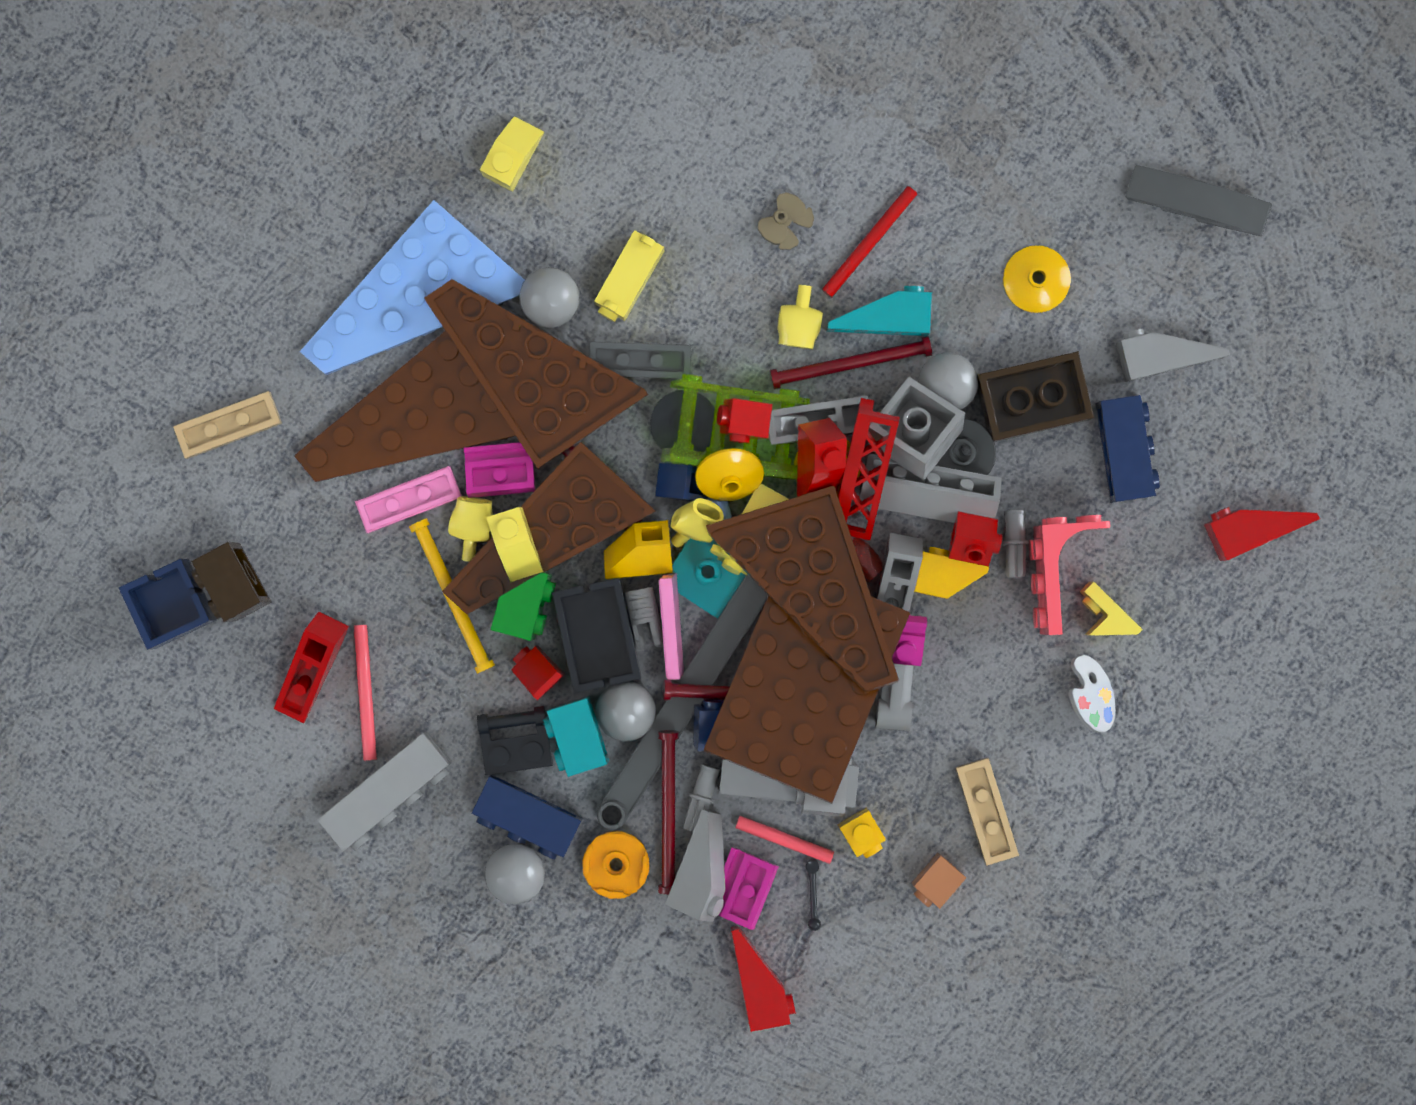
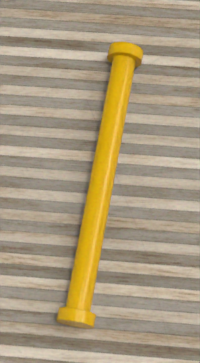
M426 518L409 526L411 533L415 532L443 591L452 579L427 527L430 523ZM444 594L475 660L477 667L474 669L478 674L495 666L493 659L489 661L469 615L464 613Z

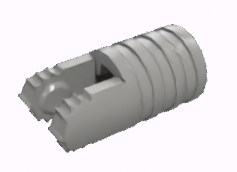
M648 587L624 592L636 651H645L646 639L642 624L647 622L650 624L655 646L657 648L664 647L662 625L654 588Z

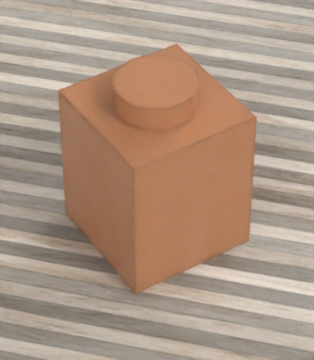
M937 852L912 881L913 886L917 889L914 895L928 908L934 903L940 909L964 882L966 877Z

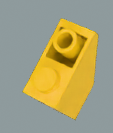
M668 520L634 523L604 550L605 579L673 573Z
M929 547V552H923L914 592L948 599L987 574L989 567L948 559V550Z

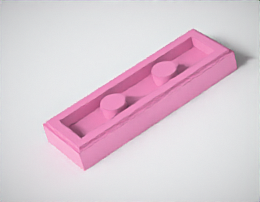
M447 466L355 501L365 530L369 534L453 502L458 497H461L462 494L451 466Z
M667 573L659 579L665 671L668 680L680 679L684 674L677 573Z

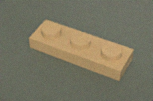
M267 391L173 426L184 458L189 459L282 424L272 394Z
M989 758L955 767L985 865L988 866L1019 856Z

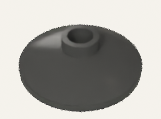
M965 418L963 431L935 466L988 475L996 460V446L990 432L982 424ZM963 444L971 448L969 456L962 453L961 447Z

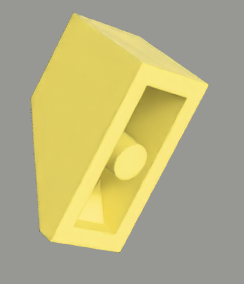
M514 116L497 137L482 164L480 171L483 177L513 192L544 132Z
M517 507L486 517L497 552L510 582L543 572L523 507Z

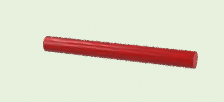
M909 186L903 190L822 288L826 295L832 298L918 195L915 190Z

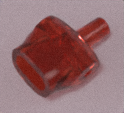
M855 537L852 541L865 580L870 582L883 570V563L879 555L866 541Z

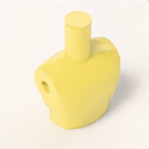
M799 285L796 305H782L780 307L777 326L779 333L778 344L805 349L814 348L815 340L820 332L823 312L809 307L811 286Z
M468 496L457 498L456 506L452 511L449 521L448 532L451 536L464 540L463 561L470 562L476 555L477 542H487L492 538L486 518L493 515L492 501L477 497L468 498Z
M703 498L695 499L681 506L675 511L671 519V528L677 532L671 539L672 544L680 548L690 538L705 543L712 542L713 539L708 535L706 525L722 521L724 519L722 509L717 504Z

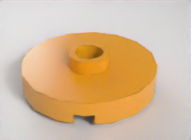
M608 831L597 836L587 846L582 859L583 875L588 884L597 894L609 899H621L637 892L644 885L650 870L649 855L644 844L636 836L624 831ZM618 858L622 861L623 866L619 870H614L610 866V861Z

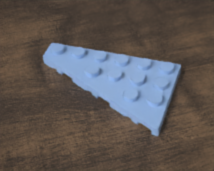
M433 200L300 352L324 374L328 375L341 370L343 367L358 363L365 358L388 351L410 342L412 339L425 336L442 328L443 326L424 297L451 279L498 306L519 297L521 286L525 279Z

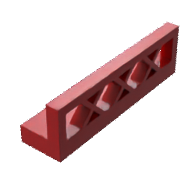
M861 398L838 499L846 523L848 516L859 510L868 520L866 528L847 524L850 535L856 538L871 540L900 417L874 412V400ZM870 422L890 426L889 434L876 441L868 431ZM867 440L870 445L864 448L865 442ZM886 444L885 451L883 452L880 447ZM875 451L882 464L868 471L861 459L863 456ZM860 470L863 475L857 478L858 472ZM879 474L878 480L876 482V480L873 477ZM868 481L875 493L862 501L854 489L856 486ZM852 499L855 502L853 506H851ZM872 504L871 509L869 511L867 506Z

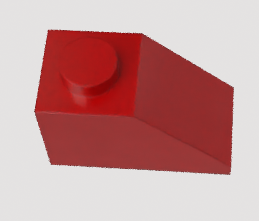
M538 645L532 650L525 646L512 659L516 665L511 671L536 700L542 698L565 675Z

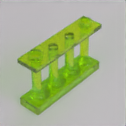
M682 374V380H673L670 384V388L684 390L678 440L674 442L673 448H662L661 462L698 467L700 462L708 455L723 450L725 434L719 433L720 425H717V412L719 406L723 405L724 399L737 397L761 403L762 401L781 404V408L810 404V399L799 397L800 391L780 389L779 394L702 383V376ZM697 392L717 394L710 447H706V453L693 451L694 445L691 444ZM750 438V444L743 443V450L749 451L759 458V454L756 453L758 439ZM790 443L776 444L775 456H771V462L761 461L765 477L797 480V465H791V458H788Z

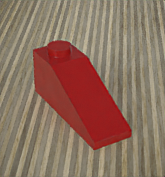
M831 418L798 424L797 497L834 486L836 491L846 469L847 437Z
M1226 507L1210 514L1212 521L1205 523L1204 526L1219 560L1227 561L1315 522L1320 518L1318 513L1264 510H1235L1231 512L1230 508Z
M321 612L315 615L303 632L275 703L274 710L303 724L305 723L339 653L349 628L348 625Z
M732 926L731 932L750 1031L790 1025L789 1015L796 1014L792 993L785 995L783 984L739 926Z

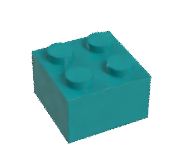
M590 696L550 708L547 711L548 717H545L543 721L549 739L555 737L559 748L554 752L559 771L566 770L567 776L570 777L608 764L610 759Z

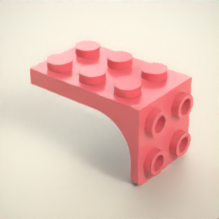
M1101 515L1076 517V523H1067V517L1042 519V525L1033 527L1034 540H1029L1030 560H1035L1036 574H1031L1032 594L1038 595V608H1033L1034 628L1040 629V634H1063L1058 567L1060 551L1065 542L1077 532L1110 528V521H1102Z

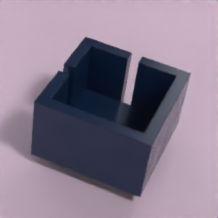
M178 559L153 571L154 575H144L119 587L120 593L147 650L157 649L217 621L209 608L205 593H197L195 590L200 587L192 576L191 571L194 569L189 559Z

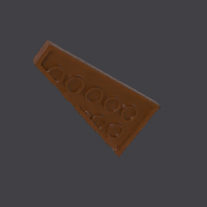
M582 442L572 450L521 506L528 522L543 573L656 512ZM492 537L442 592L464 613L469 614L538 574L510 582Z

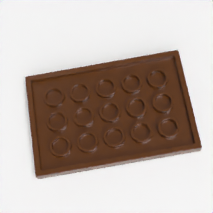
M768 596L704 747V751L832 804L879 689L865 693ZM871 597L891 657H893L910 612Z

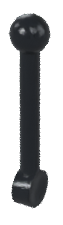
M809 860L806 863V870L809 872L811 910L808 928L812 931H817L821 927V921L817 917L816 872L819 870V864L815 860Z

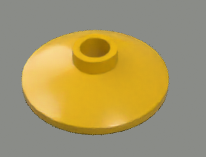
M1035 245L1019 250L1010 258L1004 269L1003 286L1008 298L1015 306L1027 312L1042 313L1055 308L1064 300L1070 288L1071 277L1066 261L1055 250L1045 246ZM1034 272H1041L1044 275L1043 283L1037 284L1033 281L1032 275Z
M737 448L723 449L708 455L700 462L695 474L696 484L699 490L709 498L719 501H734L749 496L758 489L763 481L764 469L760 459L749 451Z

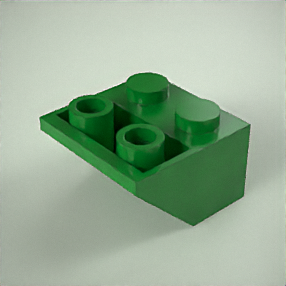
M541 572L501 595L490 630L529 641L535 640L536 635H542L547 621V615L542 614L545 602L552 601V592L555 591L556 583L551 582L552 574Z

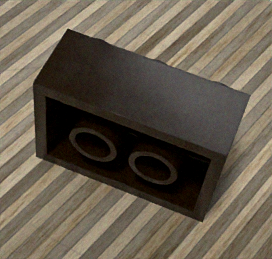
M1079 351L977 375V391L985 426L990 432L993 442L1076 424L1094 418Z

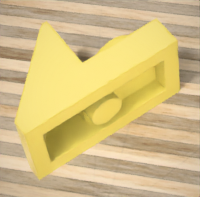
M1088 582L1080 591L1086 597L1082 601L1083 604L1095 615H1098L1100 612L1103 614L1085 635H1137L1143 630L1095 582Z

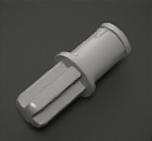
M1008 510L1004 511L1005 541H1002V545L1006 546V576L1009 578H1022L1026 575V546L1029 545V541H1026V511Z
M700 764L693 793L689 792L688 795L691 797L683 823L684 829L693 832L702 809L708 810L710 803L714 804L715 800L712 799L719 773L721 772L720 769Z

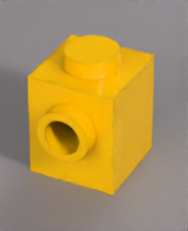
M867 807L837 824L856 857L863 854L865 858H868L883 849L881 843L886 841V838Z

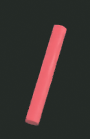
M739 816L735 826L736 829L828 864L831 863L835 852L743 816Z

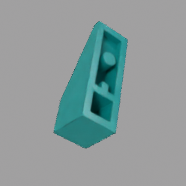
M904 286V291L894 292L829 321L827 332L928 336L931 327L932 292H924V287Z

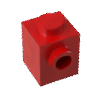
M736 398L724 399L723 405L719 406L717 412V425H720L719 433L730 435L729 441L745 444H750V438L768 439L773 404Z
M958 511L950 536L948 559L989 567L993 553L999 554L1002 543V534L997 533L998 519Z

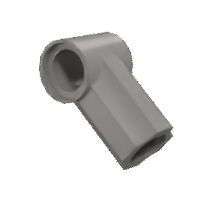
M894 664L899 682L881 688V698H878L876 707L875 728L909 732L913 707L912 701H910L913 665Z

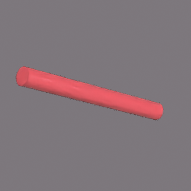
M354 625L363 760H376L367 625Z

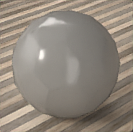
M554 267L540 268L529 274L522 283L520 290L521 308L526 317L538 326L546 328L559 327L572 319L579 306L580 292L577 284L568 273Z
M951 352L937 354L923 365L918 376V383L960 410L970 404L978 389L977 373L972 363L965 357Z
M627 681L609 685L600 694L596 703V719L606 735L619 741H632L641 738L651 729L655 720V703L647 689L636 682Z
M510 844L502 846L492 853L485 866L484 878L488 890L496 899L504 903L516 905L530 901L539 893L544 884L545 868L542 859L533 849L521 844Z

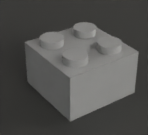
M911 377L905 380L880 412L900 417L890 459L922 480H925L963 431L965 412ZM874 422L869 426V432L876 441L889 434L890 426ZM886 444L880 447L883 452L885 451Z

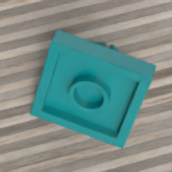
M690 538L672 564L673 573H677L678 593L718 619L746 575L743 573L736 575L722 567L723 562L710 552L713 544L718 545L714 540L710 543H705Z

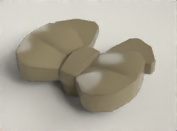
M785 192L778 195L776 199L777 211L774 212L773 216L762 218L758 222V231L766 241L779 245L780 250H791L799 244L797 237L788 228L791 222L805 228H811L814 215L812 208L808 207L806 209L801 199Z

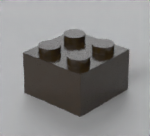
M226 542L191 561L195 568L191 571L192 576L200 589L206 588L211 597L208 605L216 619L222 618L223 622H236L272 603L240 543Z

